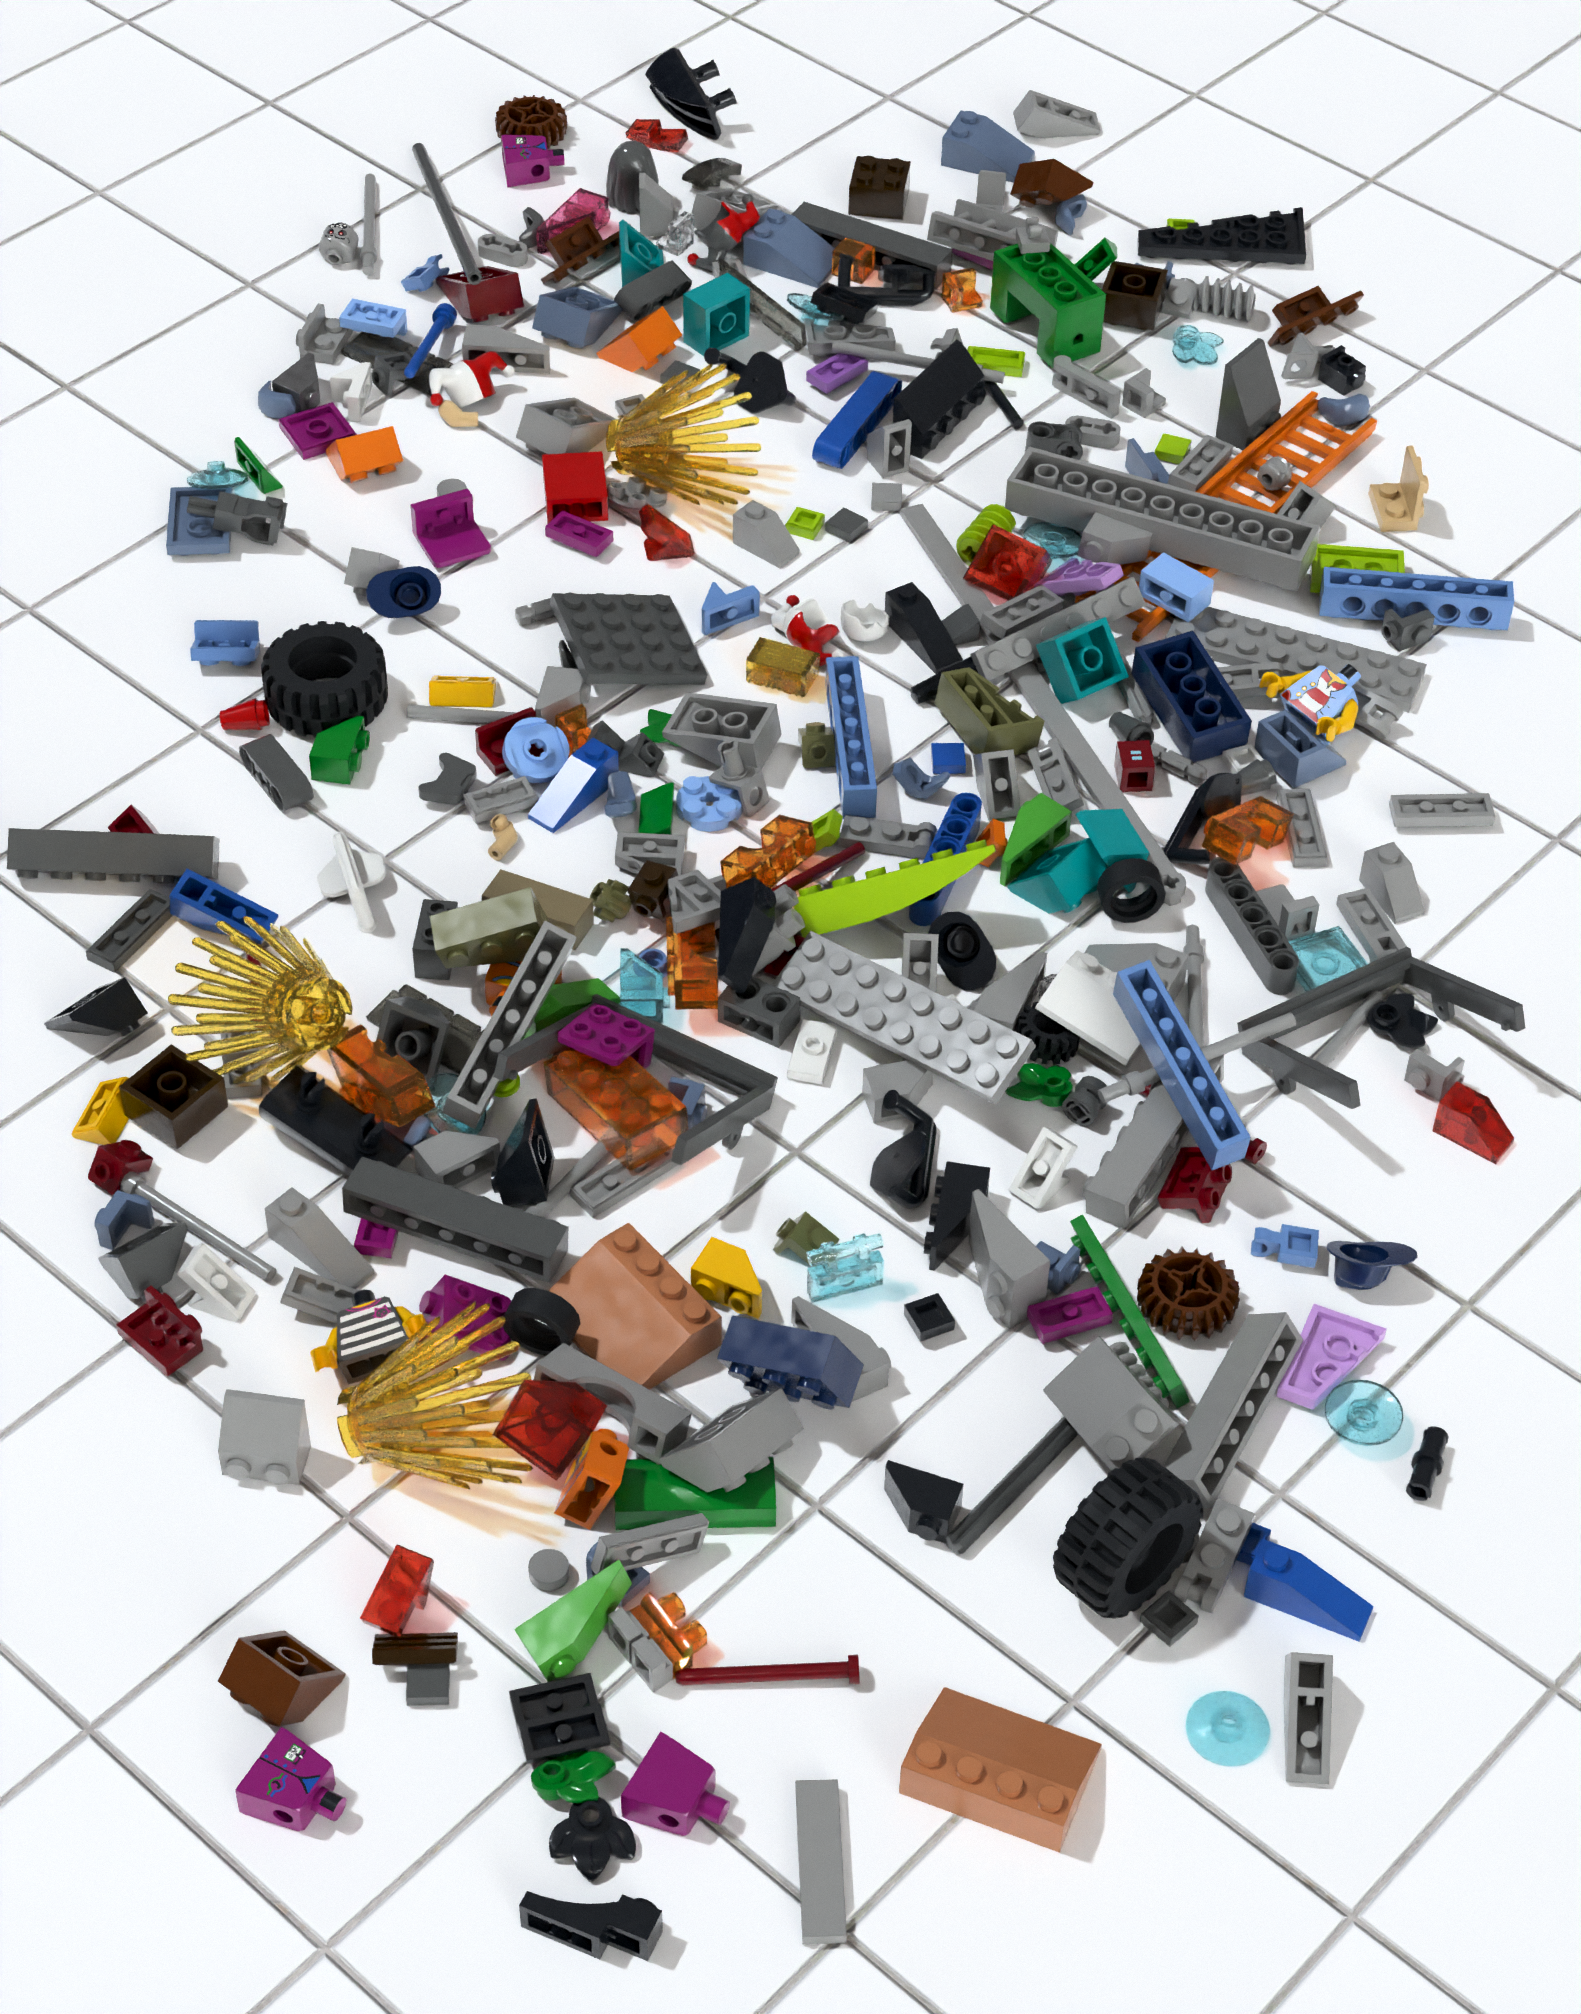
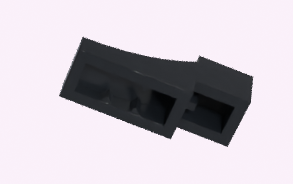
M527 1891L519 1904L522 1928L599 1960L609 1945L648 1961L663 1933L662 1910L644 1898L633 1899L622 1894L617 1902L586 1904L555 1900Z

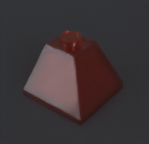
M992 524L963 579L999 598L1009 601L1035 588L1034 584L1044 578L1053 560L1047 550Z
M524 1380L492 1435L557 1481L596 1428L607 1405L576 1382Z

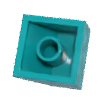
M1086 838L1047 850L1007 887L1013 894L1048 914L1062 910L1064 913H1069L1082 904L1080 899L1084 895L1097 890L1099 877L1108 867L1090 838Z

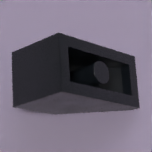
M888 1460L885 1466L884 1490L908 1532L916 1534L924 1540H935L946 1544V1537L952 1531L962 1507L964 1483Z

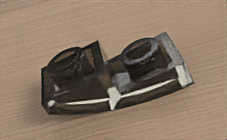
M724 157L709 159L687 170L682 175V180L692 183V188L707 191L708 187H720L721 179H729V175H741L742 164Z

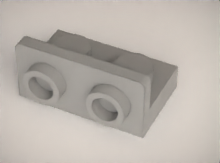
M318 303L313 312L308 314L302 329H299L296 334V345L299 346L300 359L310 352L314 354L315 362L333 365L351 337L353 330L340 327V322L337 318H326L324 304Z

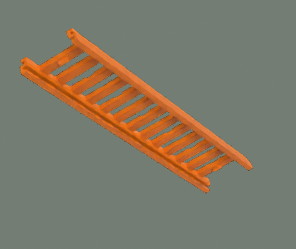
M1311 391L1195 492L1216 498L1220 497L1230 502L1278 514L1299 481L1310 488L1316 485L1372 435V432L1376 429L1377 420L1370 418L1356 432L1350 435L1326 422L1311 417L1318 411L1319 401L1315 399L1318 393ZM1301 426L1328 438L1340 446L1334 449L1295 430ZM1285 440L1312 452L1324 460L1318 463L1279 444ZM1269 454L1273 457L1279 456L1308 474L1303 478L1292 472V479L1287 484L1292 488L1286 492L1282 489H1266L1258 478L1247 472L1251 468L1259 472L1260 467L1267 461L1263 458ZM1237 483L1252 491L1255 490L1263 494L1264 497L1276 503L1270 507L1230 486ZM1149 550L1146 560L1150 556L1156 559L1161 553ZM1173 557L1209 578L1219 571V569ZM1140 561L1121 564L1124 576L1113 584L1115 585L1129 578L1127 576L1132 572L1140 575L1141 570L1149 563ZM1096 590L1075 596V603L1096 594ZM1143 598L1145 602L1157 608L1153 612L1140 608L1125 615L1139 623L1132 633V639L1136 642L1141 641L1171 613Z

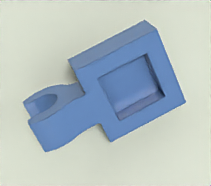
M442 254L429 257L425 265L417 267L401 281L405 291L416 289L419 292L425 291L434 285V279L447 275L450 271L449 267L440 269L438 266L439 260L443 258Z
M1286 1224L1281 1225L1280 1232L1257 1227L1255 1228L1254 1240L1251 1242L1250 1254L1257 1257H1266L1273 1253H1278L1277 1262L1315 1268L1318 1256L1319 1230Z

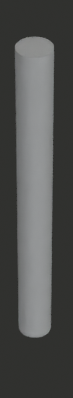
M408 704L407 717L477 723H491L517 713Z
M1372 990L1315 1061L1326 1066L1331 1064L1366 1021L1370 1010L1383 1000V995L1379 991Z

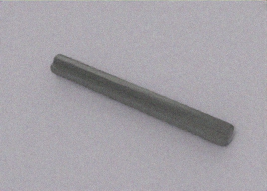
M1065 1417L1061 1418L947 1535L946 1546L950 1550H953L957 1555L963 1554L1074 1440L1078 1433Z

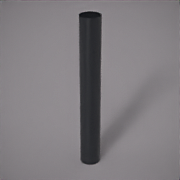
M984 380V387L1015 429L1021 428L1024 424L1023 419L997 383Z

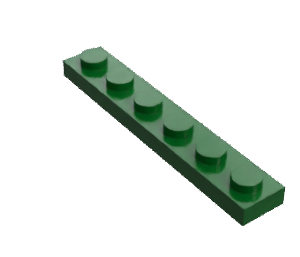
M1082 1214L1071 1220L1070 1223L1076 1234L1070 1238L1072 1244L1080 1248V1258L1087 1255L1091 1263L1087 1264L1086 1267L1095 1284L1104 1283L1107 1291L1103 1292L1102 1295L1112 1313L1119 1310L1122 1314L1123 1319L1118 1322L1129 1342L1136 1338L1140 1347L1135 1349L1145 1370L1153 1367L1157 1376L1152 1379L1155 1387H1159L1161 1390L1162 1399L1170 1397L1176 1409L1190 1402V1399L1180 1378L1084 1215Z

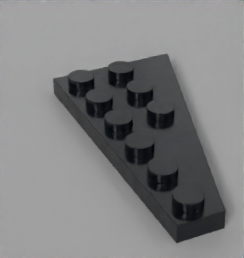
M1303 207L1293 208V213L1281 214L1279 210L1270 211L1269 216L1261 218L1249 214L1215 219L1211 221V225L1199 226L1198 222L1187 223V228L1177 230L1171 226L1138 230V256L1148 258H1192L1205 261L1213 259L1229 260L1231 262L1255 261L1258 263L1276 262L1289 265L1296 263L1305 264L1306 243Z

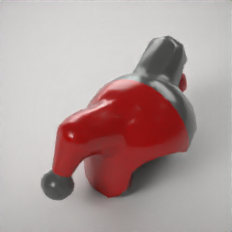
M748 193L742 197V202L746 205V212L743 213L736 212L731 206L722 201L716 218L706 228L694 231L697 237L708 246V256L700 258L696 253L689 254L687 261L690 265H698L703 269L712 271V262L724 261L727 251L736 247L741 241L744 232L759 221L760 214L753 203V195Z

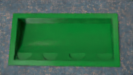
M768 1456L770 1463L754 1473H746L744 1475L746 1482L729 1492H725L723 1487L705 1492L664 1468L661 1464L659 1465L649 1459H627L621 1484L615 1492V1530H631L703 1513L709 1521L708 1528L776 1527L773 1456Z

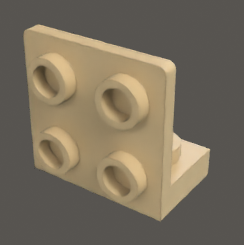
M1413 445L1406 446L1399 483L1370 484L1368 495L1381 532L1417 530L1419 518H1422L1424 515L1423 495L1428 493L1429 481L1427 475H1423L1421 457L1416 455Z

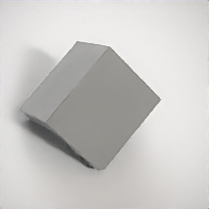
M1147 368L1124 382L1122 400L1123 407L1143 418H1146L1166 404V398L1150 387L1151 370Z

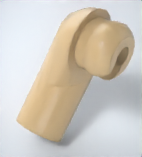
M445 400L439 405L438 412L440 416L451 427H478V412H463L450 400Z
M498 814L490 821V826L494 829L493 835L496 841L489 847L488 853L496 861L501 860L518 839L512 822L508 821L504 814Z

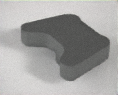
M441 753L439 755V765L443 771L436 780L419 785V798L424 801L458 804L460 801H463V794L468 793V790L476 780V766L450 753Z

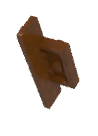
M588 216L545 242L544 244L559 268L541 279L543 284L553 279L554 283L564 279L569 275L567 271L569 268L572 267L574 271H577L589 263L586 258L592 255L593 259H596L608 251L606 248L608 244L611 243L613 248L619 245V231L603 240Z
M1318 285L1277 304L1272 309V312L1282 327L1275 331L1268 340V345L1270 347L1279 343L1282 346L1286 345L1298 333L1307 335L1317 325L1323 324L1326 326L1336 320L1341 314H1344V316L1352 314L1359 308L1358 302L1363 298V292L1360 290L1331 304Z

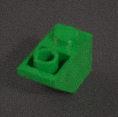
M364 716L353 717L317 733L309 754L312 780L351 784L354 773L359 772L361 769L362 751L368 749L370 742V732L365 730Z

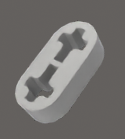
M485 234L478 238V254L483 259L510 267H520L528 261L527 245L521 241L497 234Z
M1079 415L1071 416L1065 421V424H1073L1081 429L1082 441L1080 444L1109 449L1119 444L1121 427L1116 422ZM1069 432V439H1072L1071 432Z

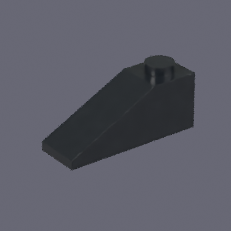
M913 582L885 592V612L889 616V627L935 674L963 660L931 601Z
M756 877L721 890L718 978L739 994L746 991L775 923V906L777 902L775 893Z

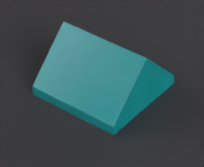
M622 219L619 222V249L623 287L663 265L664 257L661 249Z
M1123 809L1080 810L1075 814L1108 867L1115 862L1125 859H1148L1150 853ZM1137 883L1124 885V888L1130 893L1135 889Z

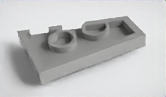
M804 318V332L809 354L823 357L836 353L832 352L834 340L895 351L896 340L893 328L857 324L853 328H845L840 325V322L829 321L828 326L815 325L814 319Z

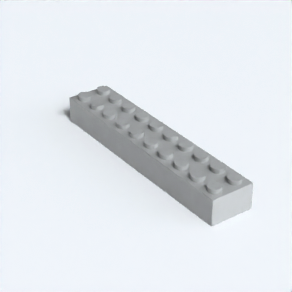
M1028 447L1007 479L1005 508L1011 512L1040 519L1047 523L1072 528L1079 532L1084 531L1095 512L1152 532L1153 536L1149 548L1151 551L1161 554L1164 552L1169 556L1190 561L1194 564H1201L1219 569L1222 572H1229L1250 578L1251 580L1269 583L1283 589L1297 591L1316 556L1320 526L1033 447Z

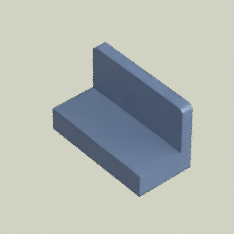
M1135 438L1128 439L1125 468L1129 474L1167 484L1169 474L1155 453H1144Z

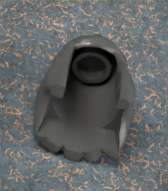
M633 140L621 143L614 150L608 166L606 180L608 205L610 207L616 206L618 211L625 210L626 213H634L636 209L640 212L639 173H646L659 184L652 153L645 144Z

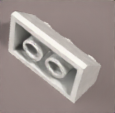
M1076 950L1064 963L1037 1003L1035 1009L1126 1066L1142 1045L1113 995L1117 972H1112L1101 965L1094 956Z

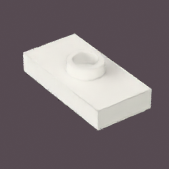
M802 1019L787 1069L788 1079L822 1084L837 1035V1025Z

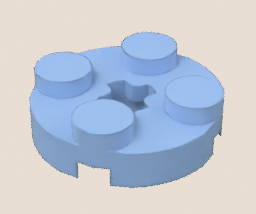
M538 717L525 718L516 722L507 733L502 746L504 762L513 773L515 779L525 776L530 783H545L555 778L567 761L570 751L567 737L559 727L556 726L554 728L546 723L547 720ZM531 744H535L539 749L543 748L544 752L540 754V757H535L529 753L528 750H530Z
M689 776L685 778L683 787L676 796L678 817L682 821L684 817L685 820L691 822L692 828L699 831L714 832L729 827L730 821L735 818L737 821L742 815L743 807L738 790L711 783L709 776ZM706 802H713V805L707 806Z

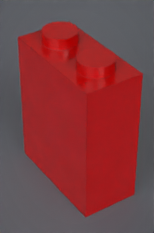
M602 451L542 455L547 524L562 510L590 522L608 521V495Z

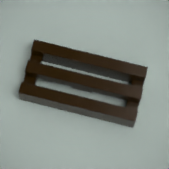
M458 1632L375 1634L372 1647V1664L454 1663L457 1660Z

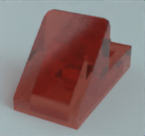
M646 504L639 510L642 523L641 529L648 537L644 541V548L649 561L687 558L695 554L691 535L649 504Z
M396 1544L360 1616L361 1621L366 1625L400 1638L414 1608L424 1610L426 1606L434 1560Z

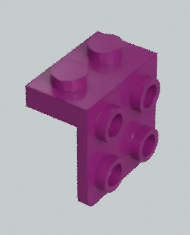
M468 488L410 504L413 535L434 567H447L487 555L491 552L490 543L474 520L473 497Z
M593 1003L558 1032L557 1040L561 1044L608 1065L617 1066L625 1062L645 1070L651 1064L655 1029L642 1024L636 1019L617 1013L607 1006Z
M445 1274L430 1291L427 1290L423 1294L419 1304V1311L424 1315L432 1332L429 1336L424 1334L421 1338H418V1342L421 1343L420 1360L435 1364L450 1346L454 1344L505 1361L511 1354V1339L504 1331L502 1320L511 1303L510 1298Z

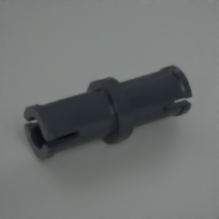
M1430 1426L1427 1430H1424L1420 1449L1412 1457L1411 1466L1413 1471L1407 1484L1406 1492L1414 1500L1426 1501L1428 1498L1430 1499L1436 1476L1442 1472L1444 1466L1442 1456L1449 1436L1440 1427Z

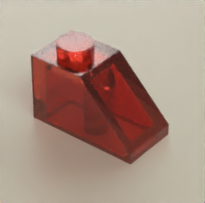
M1456 1081L1438 1104L1432 1129L1436 1134L1494 1164L1498 1163L1513 1144L1514 1136L1489 1097Z

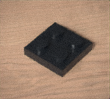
M828 282L813 292L810 303L817 305L819 311L827 314L838 313L844 316L843 319L852 324L864 323L877 312L880 303Z

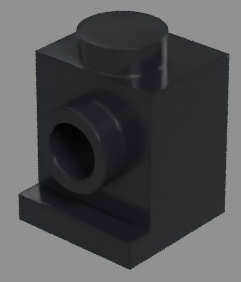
M1340 345L1321 357L1318 380L1344 396L1363 385L1366 379V365L1345 353L1346 347Z

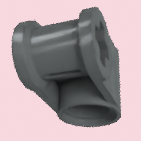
M1033 422L1028 427L1025 452L1028 447H1033L1080 460L1083 455V448L1080 444L1082 441V431L1073 424ZM1069 432L1072 433V439H1069Z

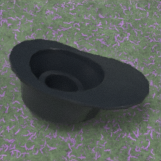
M959 911L947 912L938 916L932 922L928 934H939L938 964L946 977L954 986L963 990H977L984 987L993 978L995 973L996 955L982 929L969 915Z

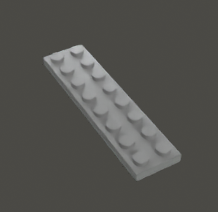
M1206 607L1190 622H1186L1176 616L1165 637L1166 639L1194 631L1213 661L1231 666L1279 662L1283 665L1284 676H1292L1314 670L1322 665L1337 674L1347 664H1350L1361 675V678L1355 684L1395 703L1407 713L1410 712L1427 664L1412 659L1394 656L1382 651L1356 646L1351 643L1322 637L1321 635L1295 630L1287 626L1276 625L1212 607Z
M812 931L809 932L772 983L773 986L800 997L801 1006L995 1105L1036 1047L1032 1039Z

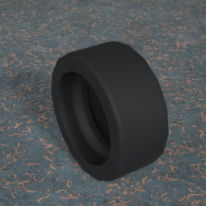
M1140 858L1115 862L1104 870L1099 877L1097 885L1104 913L1112 920L1122 923H1135L1148 919L1158 912L1164 904L1166 895L1158 868L1150 861ZM1131 883L1150 885L1145 892L1130 899L1113 897L1114 893L1124 885Z
M524 1288L515 1293L502 1320L504 1331L510 1339L519 1346L533 1353L547 1356L562 1343L571 1345L580 1326V1318L575 1308L561 1296L543 1289Z

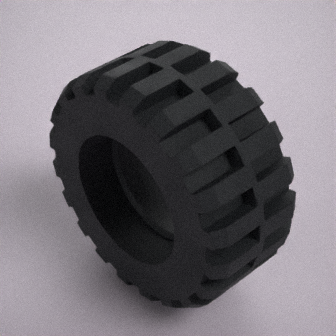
M317 621L318 624L309 625V623L299 626V629L293 630L291 628L284 632L282 638L277 637L265 651L263 662L261 663L264 697L271 717L277 723H280L283 728L288 731L295 730L297 735L303 737L313 735L315 739L317 733L356 716H364L365 727H367L374 721V717H378L382 712L388 699L386 662L383 649L367 632L363 633L359 627L354 625L347 627L345 623L335 621V624H327V621ZM321 678H337L330 681H313Z
M1140 1457L1122 1463L1120 1468H1114L1102 1482L1099 1481L1092 1488V1492L1087 1498H1083L1077 1506L1078 1509L1075 1514L1070 1516L1067 1521L1066 1529L1057 1541L1058 1549L1054 1551L1053 1568L1056 1579L1101 1617L1116 1619L1117 1617L1127 1616L1129 1611L1135 1612L1141 1608L1142 1603L1153 1598L1156 1595V1591L1170 1580L1171 1574L1184 1561L1187 1551L1191 1550L1195 1542L1194 1537L1199 1533L1202 1525L1200 1519L1203 1518L1204 1512L1199 1494L1155 1459Z

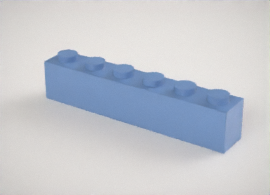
M1147 960L1118 971L1113 995L1211 1170L1213 1171L1245 1158L1251 1137L1151 961Z

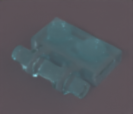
M865 1233L852 1236L850 1241L835 1245L831 1241L820 1244L819 1249L807 1251L808 1263L810 1266H813L807 1268V1294L811 1303L883 1285L884 1259L880 1251L876 1250L884 1247L881 1234L866 1236Z

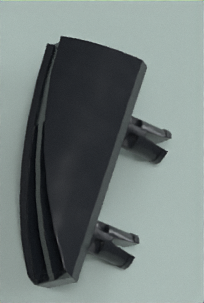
M673 47L667 50L650 65L645 73L651 83L649 88L660 103L685 126L712 140L719 139L722 132L715 112L737 104L733 91L729 87L727 90L709 97L704 93L700 83L720 76L714 59L698 68L692 69L679 49Z
M296 1065L263 1098L259 1105V1115L262 1119L348 1177L361 1157L382 1161L389 1166L397 1168L414 1150L384 1128L383 1119L379 1123L376 1122L375 1114L364 1113L325 1084L324 1078L322 1080L317 1078V1072H309L301 1065Z

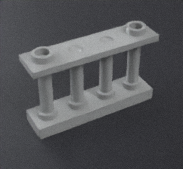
M957 199L954 216L939 211L932 212L927 240L993 261L994 251L1017 244L1016 228L1026 227V219ZM1045 226L1050 243L1056 247L1059 230Z

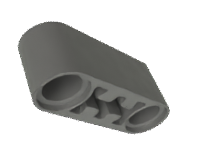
M671 260L623 286L616 294L614 301L636 322L660 307H664L683 296L690 289L692 280Z
M272 734L239 746V754L245 768L281 812L314 798L313 789L307 776Z

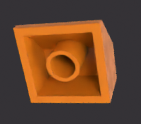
M662 306L629 326L596 354L600 359L627 371L634 372L641 367L646 371L659 362L657 358L659 354L663 357L676 348L674 342L682 336V333Z
M393 426L335 440L325 450L340 480L349 478L351 483L367 479V473L378 471L379 475H385L397 471L396 466L403 462Z

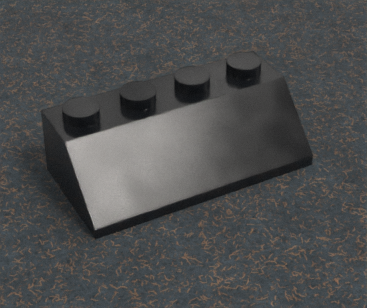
M955 340L894 398L893 423L908 419L912 422L910 455L923 459L931 450L937 447L938 443L946 435H950L954 427L962 420H965L969 413L977 405H981L985 399V375L961 341Z

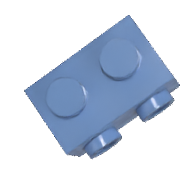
M196 620L194 623L195 641L190 648L191 661H200L201 665L208 666L217 665L219 661H232V664L236 666H245L251 664V661H256L260 653L259 622L257 620Z

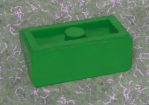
M1104 237L1075 266L1093 281L1118 258L1116 244Z
M236 437L234 444L237 463L263 494L282 488L281 482L263 460L240 437Z
M674 782L641 794L638 833L672 835Z

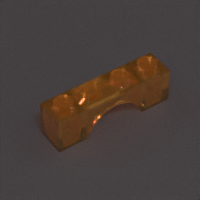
M666 917L668 996H675V1010L718 1009L717 960L701 956L703 953L715 950V922L676 934L673 931L672 917Z

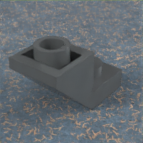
M603 720L593 726L586 741L587 743L590 739L595 738L618 751L619 771L646 777H652L656 774L665 754L643 732L625 742Z

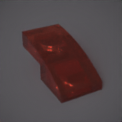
M636 119L625 132L626 138L632 141L636 140L645 144L646 147L667 152H679L688 140L686 129H662L660 119Z

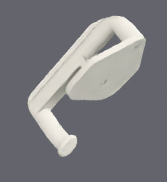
M337 832L332 838L336 855L318 873L317 881L319 888L326 897H339L349 893L358 920V929L363 933H370L376 929L377 920L372 915L364 888L378 884L385 878V865L382 857L378 854L351 849L346 834Z

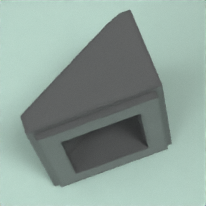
M969 604L961 606L942 620L955 645L979 639L980 621Z

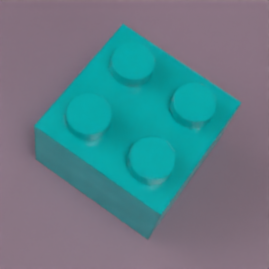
M725 273L683 294V342L702 356H704L708 348L714 347L720 351L749 336L750 288L729 273Z
M1106 617L1087 621L1036 644L1055 696L1061 704L1080 700L1129 677Z

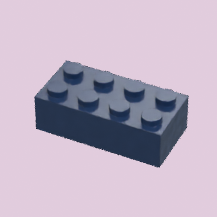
M1194 631L1135 647L1131 674L1184 757L1196 763L1222 755L1223 751L1247 745L1252 720Z

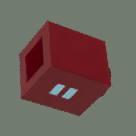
M1150 740L1117 741L1114 768L1118 787L1122 792L1153 790L1155 763Z

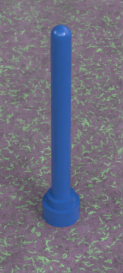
M442 303L436 307L432 314L433 325L404 370V375L407 378H413L443 329H449L455 323L457 311L452 305Z

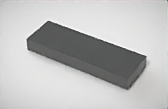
M149 889L85 951L87 960L115 973L173 916L170 914L169 897Z

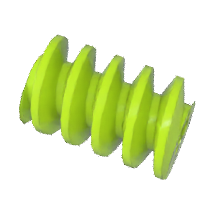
M990 504L978 514L976 519L972 521L970 526L957 539V553L964 563L977 569L987 565L989 560L992 559L994 554L998 552L1000 547L1012 535V529H1014L1016 521L1011 512L1004 506Z

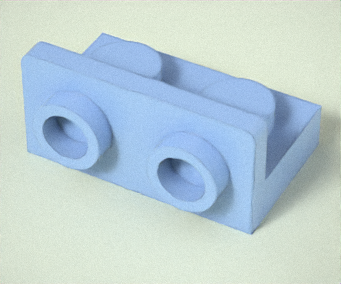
M352 298L339 317L340 327L357 332L362 331L394 338L396 335L405 336L408 332L406 309Z

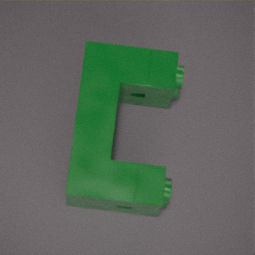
M1018 243L994 251L990 309L1004 323L1013 322L1034 314L1039 319L1036 353L1051 368L1054 367V358L1060 355L1068 356L1071 358V362L1100 352L1106 294L1051 243L1049 252L1021 254Z

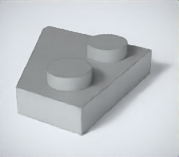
M618 832L615 865L638 874L646 860L676 868L678 875H682L685 835Z
M698 869L668 879V895L673 931L676 934L707 923L716 922L720 919L721 890Z

